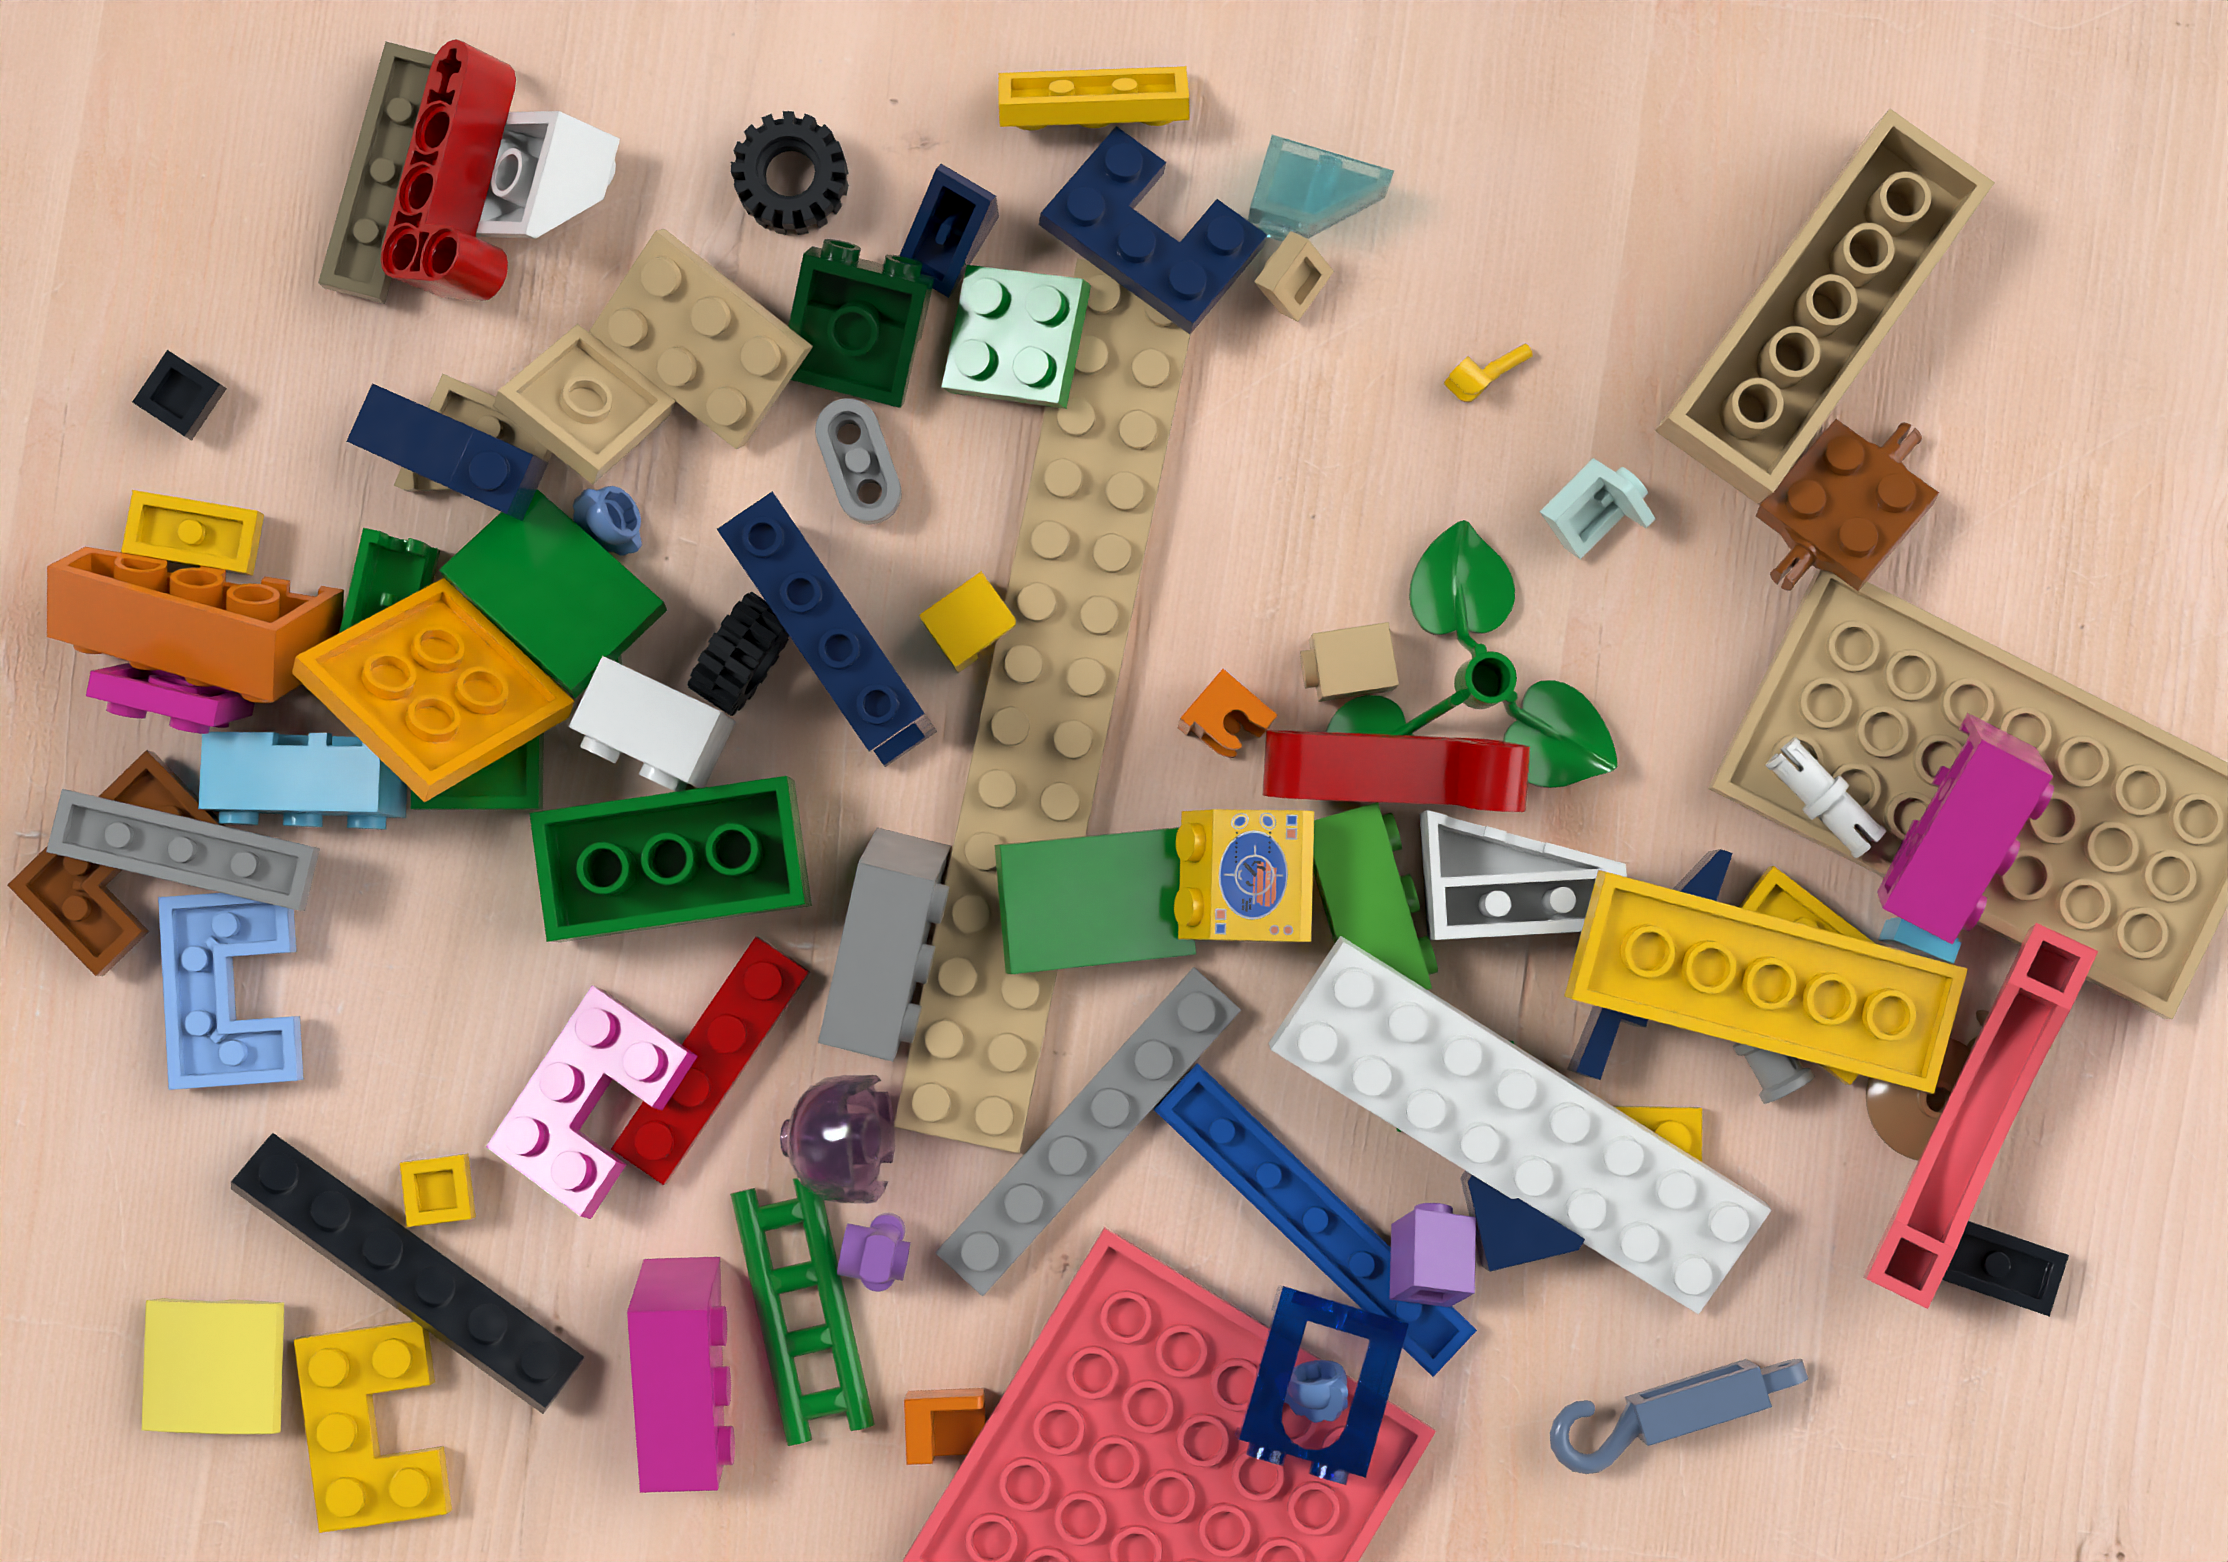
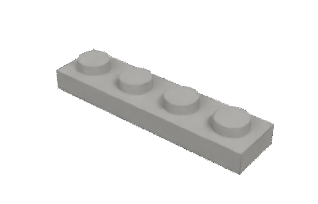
M62 789L46 852L305 911L320 848Z

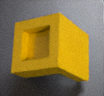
M982 571L918 615L958 673L979 659L977 653L1016 626L1014 616Z

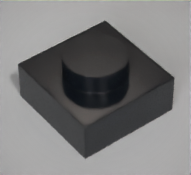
M167 350L132 403L192 441L227 388Z

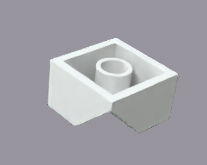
M602 656L569 728L585 735L580 745L581 748L613 763H616L620 753L623 752L644 762L639 775L677 792L684 791L688 783L698 788H705L736 721L707 704Z

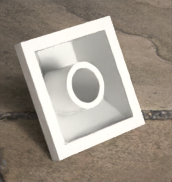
M560 111L509 112L476 237L536 239L603 200L606 189L615 174L616 164L614 159L620 138Z

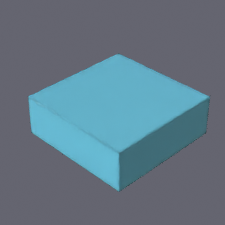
M1900 917L1887 919L1878 939L1911 954L1949 964H1954L1962 943L1958 941L1959 938H1956L1954 943L1950 944Z

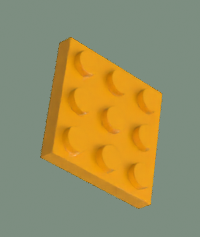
M445 578L297 655L292 674L424 802L570 717L574 700Z

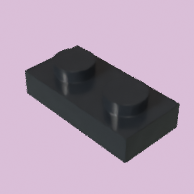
M1968 1221L1942 1280L2050 1317L2069 1255Z

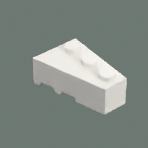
M1430 810L1420 813L1426 926L1429 940L1582 932L1598 870L1627 877L1625 863L1547 842L1536 841L1496 828L1477 825Z

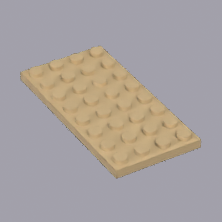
M1817 568L1708 789L1885 877L1912 821L1915 819L1920 821L1938 790V787L1932 785V782L1940 766L1950 769L1967 741L1969 735L1959 731V728L1968 712L2036 747L2053 775L2049 784L2054 786L2053 795L2045 811L2037 820L2028 818L2015 839L2020 842V849L2012 866L2003 876L1995 873L1982 894L1987 897V903L1977 925L2021 946L2028 930L2035 923H2038L2093 948L2098 953L2085 978L2086 980L2164 1019H2173L2228 907V762L1869 582H1866L1857 591L1832 572ZM1797 737L1801 741L1800 744L1833 778L1841 776L1849 784L1846 792L1880 826L1882 825L1886 829L1885 834L1878 842L1873 840L1870 842L1854 826V829L1871 846L1860 857L1855 859L1851 855V851L1818 817L1811 820L1802 810L1806 804L1772 770L1766 767V763L1775 754L1779 755L1782 753L1798 770V767L1781 750L1793 738Z

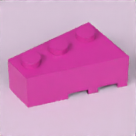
M1968 712L1959 728V731L1969 735L1967 741L1950 769L1940 766L1932 782V785L1938 787L1937 792L1920 821L1916 819L1912 821L1877 891L1884 910L1950 944L1954 943L1961 929L1969 932L1977 924L1987 903V897L1982 894L1995 873L2003 876L2010 869L2020 849V842L2015 839L2028 818L2037 820L2042 815L2054 792V786L2049 784L2053 775L2036 747Z
M720 1257L644 1259L627 1310L640 1493L717 1491L724 1465H733L735 1457L733 1426H724V1406H729L731 1401V1373L729 1366H723L722 1346H726L727 1311L725 1306H721Z

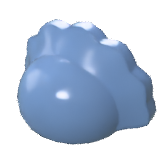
M607 486L599 490L586 489L574 500V522L606 551L623 556L628 553H635L642 546L639 532L641 516L636 503L624 490L615 486Z
M1327 1360L1305 1362L1289 1371L1278 1374L1275 1378V1385L1281 1400L1289 1404L1295 1414L1305 1415L1314 1423L1322 1422L1323 1420L1335 1421L1340 1417L1342 1411L1348 1407L1347 1375L1342 1365L1337 1362Z

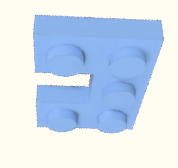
M225 893L158 897L169 1090L304 1080L300 1016L236 1020L233 957L296 952L294 909Z

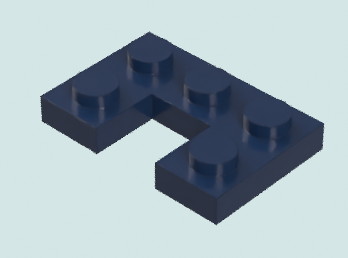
M1116 126L1040 213L1038 225L1190 335L1262 250L1267 234L1216 199L1180 242L1134 210L1164 174L1166 161Z

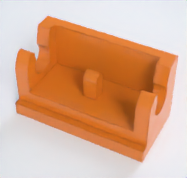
M1222 669L1181 716L1177 728L1186 736L1190 732L1194 733L1217 754L1223 757L1234 758L1237 755L1236 750L1241 749L1242 746L1238 738L1233 736L1239 733L1240 724L1245 731L1260 738L1278 715L1226 670Z

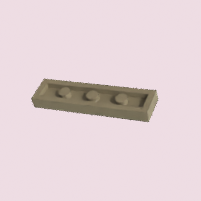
M385 42L318 281L325 289L383 304L386 302L392 277L386 275L381 266L382 246L429 71L436 54Z

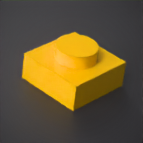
M469 1153L400 1163L407 1227L467 1220L476 1217Z

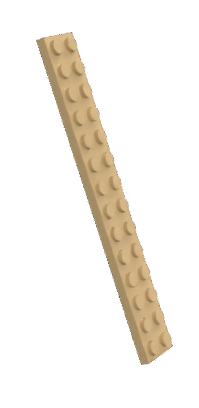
M1077 258L1073 278L1084 279L1091 285L1067 409L1049 406L1045 408L1004 602L1014 616L1016 626L996 640L945 885L949 886L948 898L941 923L936 924L932 946H935L934 958L927 983L923 985L919 1004L922 1006L915 1037L910 1047L894 1123L895 1128L1014 1153H1020L1058 969L1020 974L1005 973L994 845L1086 836L1190 335L1088 260Z

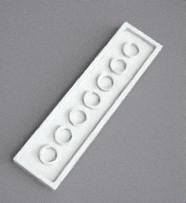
M1342 936L1339 937L1269 1042L1270 1049L1276 1054L1509 1198L1523 1200L1585 1239L1583 1242L1585 1245L1698 1315L1772 1211L1765 1201Z

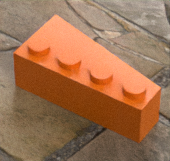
M86 546L47 566L48 638L72 644L75 650L82 653H104L128 660L129 664L137 669L162 670L183 676L192 685L202 687L217 686L241 693L244 699L255 703L277 701L302 683L292 674L295 657L339 634L343 618L344 589L321 586L318 589V596L315 597L291 593L290 580L264 576L261 584H237L226 582V570L201 566L200 568H184L171 573L167 572V560Z

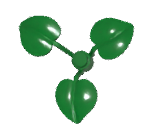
M1466 520L1459 521L1449 527L1429 545L1417 563L1409 588L1410 607L1420 627L1433 635H1444L1456 630L1459 643L1472 654V659L1462 664L1455 675L1454 687L1456 692L1408 723L1405 721L1401 708L1391 699L1376 695L1356 697L1346 702L1336 711L1325 731L1415 736L1412 733L1461 703L1474 709H1487L1503 702L1507 714L1516 719L1506 730L1503 741L1530 746L1529 784L1543 788L1564 787L1612 772L1618 766L1617 755L1610 732L1598 711L1581 692L1563 682L1555 680L1539 681L1527 689L1521 708H1519L1516 704L1518 695L1514 691L1517 674L1512 662L1501 653L1487 652L1484 644H1478L1470 637L1469 631L1478 634L1489 633L1506 620L1513 609L1515 586L1509 568L1503 559L1477 534Z

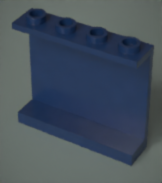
M773 491L717 528L721 537L869 752H875L884 767L937 732Z

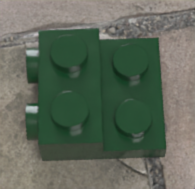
M824 239L822 248L812 246L803 254L788 327L813 347L790 380L901 408L906 398L917 343L922 338L935 277L921 274L923 264L917 260L899 255H885L884 264L859 258L861 248L855 244L835 239Z

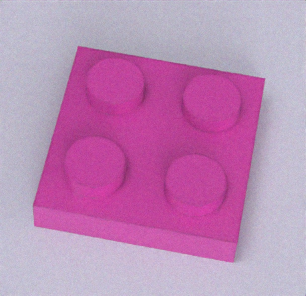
M129 663L90 671L86 697L107 701L106 711L129 718L144 719L146 718L147 711L171 717L169 726L172 728L198 734H208L210 726L228 728L230 722L252 716L255 702L244 699L241 693L217 686L202 687L192 685L183 676L162 670H141L132 667Z

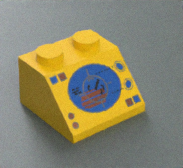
M1236 809L1181 811V826L1176 836V851L1180 858V887L1174 902V914L1179 924L1178 939L1311 942L1314 811Z

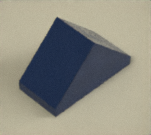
M940 164L933 174L899 256L921 262L923 264L921 274L935 277L933 289L949 298L964 276L966 265L972 263L999 218L996 195L947 166Z
M1466 1170L1462 1174L1460 1179L1469 1216L1476 1217L1475 1241L1481 1265L1489 1272L1578 1251L1585 1241L1580 1235L1523 1200L1509 1198Z

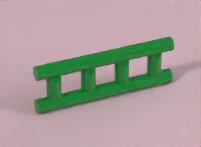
M817 1173L794 1178L793 1184L797 1198L759 1207L755 1188L730 1194L787 1446L811 1441L812 1436L808 1420L846 1412L850 1431L861 1430L875 1425L841 1275H837L838 1261ZM803 1223L811 1261L773 1269L765 1232ZM817 1286L825 1324L788 1332L779 1294ZM831 1349L840 1386L802 1395L794 1357Z

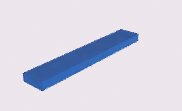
M1198 1063L1154 1108L1157 1114L1432 1377L1441 1370L1477 1331L1452 1306L1443 1307L1390 1300L1391 1247Z

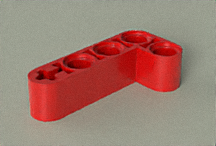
M457 39L444 44L432 62L382 246L380 260L386 275L441 298L486 301L495 296L503 286L507 276L508 260L503 249L476 238V232L515 92L516 76L511 65Z
M1266 730L1262 795L1287 799L1458 805L1484 811L1525 812L1530 746L1479 738Z

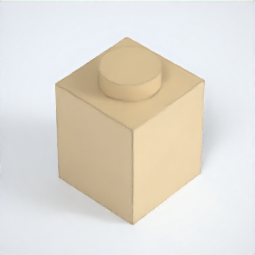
M1389 622L1313 633L1309 639L1310 650L1300 651L1305 689L1316 687L1318 702L1389 692L1399 686Z

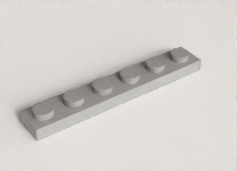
M1193 967L941 1245L936 1254L980 1295L984 1296L1237 1016L1241 1009Z

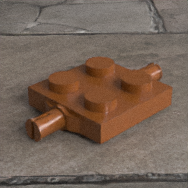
M1834 420L1784 477L1774 493L1759 505L1755 517L1779 533L1791 549L1779 565L1770 572L1771 579L1775 584L1778 585L1784 578L1781 588L1791 591L1811 566H1814L1815 568L1832 572L1857 591L1864 586L1933 506L1939 495L1937 490L1907 470L1902 463L1912 449L1922 441V436L1916 428L1907 437L1912 425L1905 422L1901 423L1897 430L1880 447L1868 442L1839 420Z

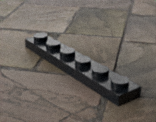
M272 1133L231 1181L232 1191L542 1414L548 1409L581 1365L584 1359L583 1355L276 1134Z

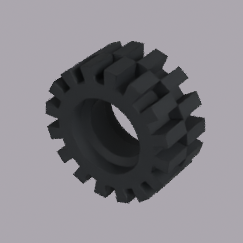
M783 111V118L774 120L772 113L761 117L764 124L757 129L751 124L744 131L746 135L744 143L737 141L733 150L736 160L731 162V174L734 178L733 185L743 207L749 215L752 214L759 225L765 229L768 225L772 226L775 232L787 235L788 229H796L798 235L809 233L807 227L813 224H817L818 228H821L828 223L826 217L831 212L837 214L841 209L840 199L842 195L847 196L849 186L847 174L849 173L839 141L835 140L833 132L825 124L822 127L819 126L815 117L804 114L803 119L796 118L794 111ZM787 151H796L806 155L812 161L815 168L814 179L807 190L795 196H784L776 193L769 187L766 180L767 168L772 159Z
M750 592L744 595L741 601L739 600L736 603L731 614H727L721 622L720 629L717 633L714 632L708 641L710 644L697 660L699 663L693 668L690 674L691 678L687 684L689 689L730 716H734L737 711H740L747 699L750 700L755 694L757 686L763 683L768 675L767 672L771 666L775 665L780 657L778 656L779 653L785 648L789 640V634L764 599Z

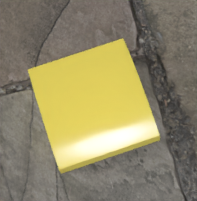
M168 1298L146 1300L142 1430L200 1434L280 1433L284 1302L236 1299L200 1301Z

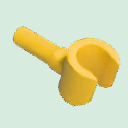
M1525 343L1493 362L1491 361L1483 370L1467 356L1449 374V377L1444 381V385L1461 401L1472 402L1501 374L1533 357L1532 350Z

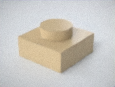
M1290 231L1276 252L1268 258L1264 269L1254 283L1281 314L1298 322L1334 271L1309 239Z

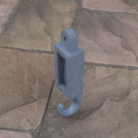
M1744 1359L1626 1396L1627 1405L1613 1432L1601 1447L1591 1454L1578 1452L1573 1448L1569 1440L1570 1427L1574 1421L1581 1417H1590L1595 1412L1593 1402L1588 1400L1576 1401L1565 1406L1554 1419L1550 1430L1551 1449L1558 1461L1572 1472L1582 1474L1599 1473L1612 1465L1636 1437L1647 1446L1771 1408L1772 1405L1768 1394L1808 1380L1806 1369L1802 1359L1787 1360L1761 1369L1748 1359Z

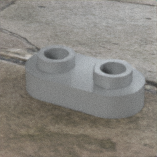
M849 398L836 400L827 405L818 416L815 433L838 501L844 512L856 522L862 524L881 523L889 519L898 509L902 490L880 425L874 412L865 403ZM846 424H854L861 429L860 438L850 445L843 444L838 440V432ZM876 483L882 488L881 497L877 502L866 504L859 499V490L864 484Z

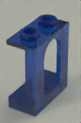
M1278 1285L1271 1308L1274 1311L1242 1425L1237 1427L1235 1437L1249 1442L1246 1455L1284 1466L1286 1455L1288 1454L1312 1461L1309 1474L1346 1485L1350 1473L1366 1478L1409 1324ZM1307 1321L1369 1340L1345 1427L1340 1437L1330 1446L1318 1450L1293 1443L1285 1433L1282 1423L1283 1404Z

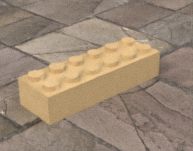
M1889 109L1859 145L1655 431L1757 504L1774 493L1995 182L1892 109Z

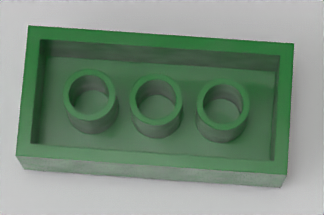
M788 776L529 813L546 942L560 943L812 906L795 780Z

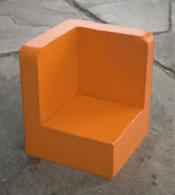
M985 1388L908 1391L904 1398L906 1465L933 1464L935 1456L966 1455L986 1423Z

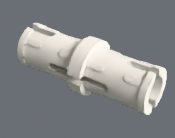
M1797 737L1793 738L1781 750L1798 767V770L1782 753L1779 755L1775 754L1766 763V767L1772 770L1806 804L1802 810L1811 820L1818 817L1851 851V855L1855 859L1860 857L1871 846L1854 829V826L1870 842L1872 840L1878 842L1885 834L1886 829L1882 825L1880 826L1846 792L1849 784L1841 776L1833 778L1800 744L1801 741Z

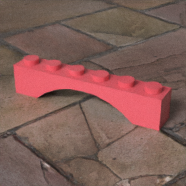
M2035 923L2028 930L1863 1278L1926 1309L1929 1308L1955 1254L1967 1222L2008 1131L2052 1043L2075 1002L2098 953L2097 950L2038 923Z

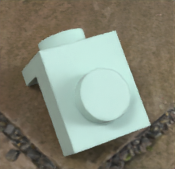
M1594 458L1540 511L1563 547L1579 559L1624 515L1644 528H1647L1656 519L1643 500L1648 494L1646 487L1632 472L1624 467H1620L1615 472Z

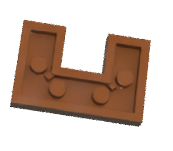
M146 750L98 796L226 826L225 824H219V818L212 811L198 809L199 798L153 751ZM46 847L7 886L95 976H104L150 931L106 887L122 869L46 852Z

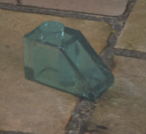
M1272 135L1251 202L1248 221L1259 225L1258 229L1274 240L1284 241L1290 231L1309 239L1384 199L1394 171Z

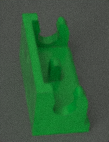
M363 528L339 633L433 584L440 549L431 547L416 539H399L381 531Z

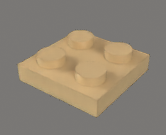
M577 323L500 388L493 406L593 485L670 416L676 401Z

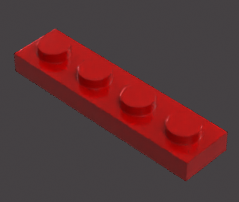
M755 936L682 1043V1046L698 1057L664 1109L659 1110L651 1107L643 1101L611 1150L662 1185L667 1184L802 986L810 971L760 937Z

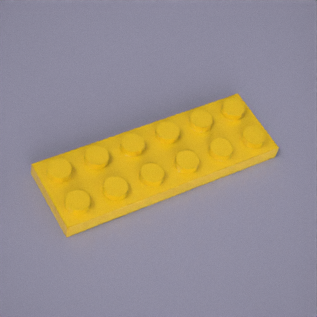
M1598 870L1564 996L1572 1000L1934 1094L1968 969Z

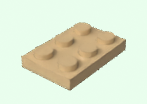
M666 229L657 230L653 233L589 330V333L735 449L745 446L813 347Z

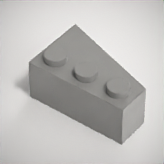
M877 827L858 862L818 1043L892 1062L902 1041L913 1043L922 1006L912 1004L916 983L926 984L930 974L935 946L927 945L926 943L931 923L940 924L944 914L949 886L942 885L941 883L951 845Z

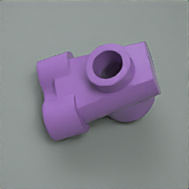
M882 1213L871 1222L870 1227L848 1223L842 1242L837 1275L861 1279L866 1288L876 1292L888 1289L895 1280L903 1281L911 1243L902 1241L905 1236L903 1220L894 1213Z

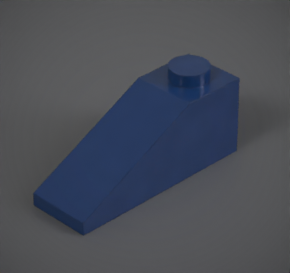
M373 383L346 441L521 521L524 519L548 465V462L531 453Z

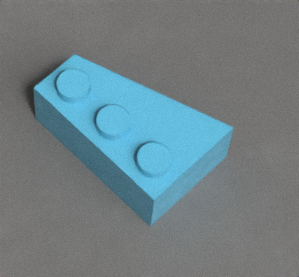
M209 732L208 734H202L198 809L219 812V824L258 825L259 813L283 814V826L322 827L323 816H347V828L385 830L387 818H406L407 785L358 737L332 736V733L285 735L275 732Z

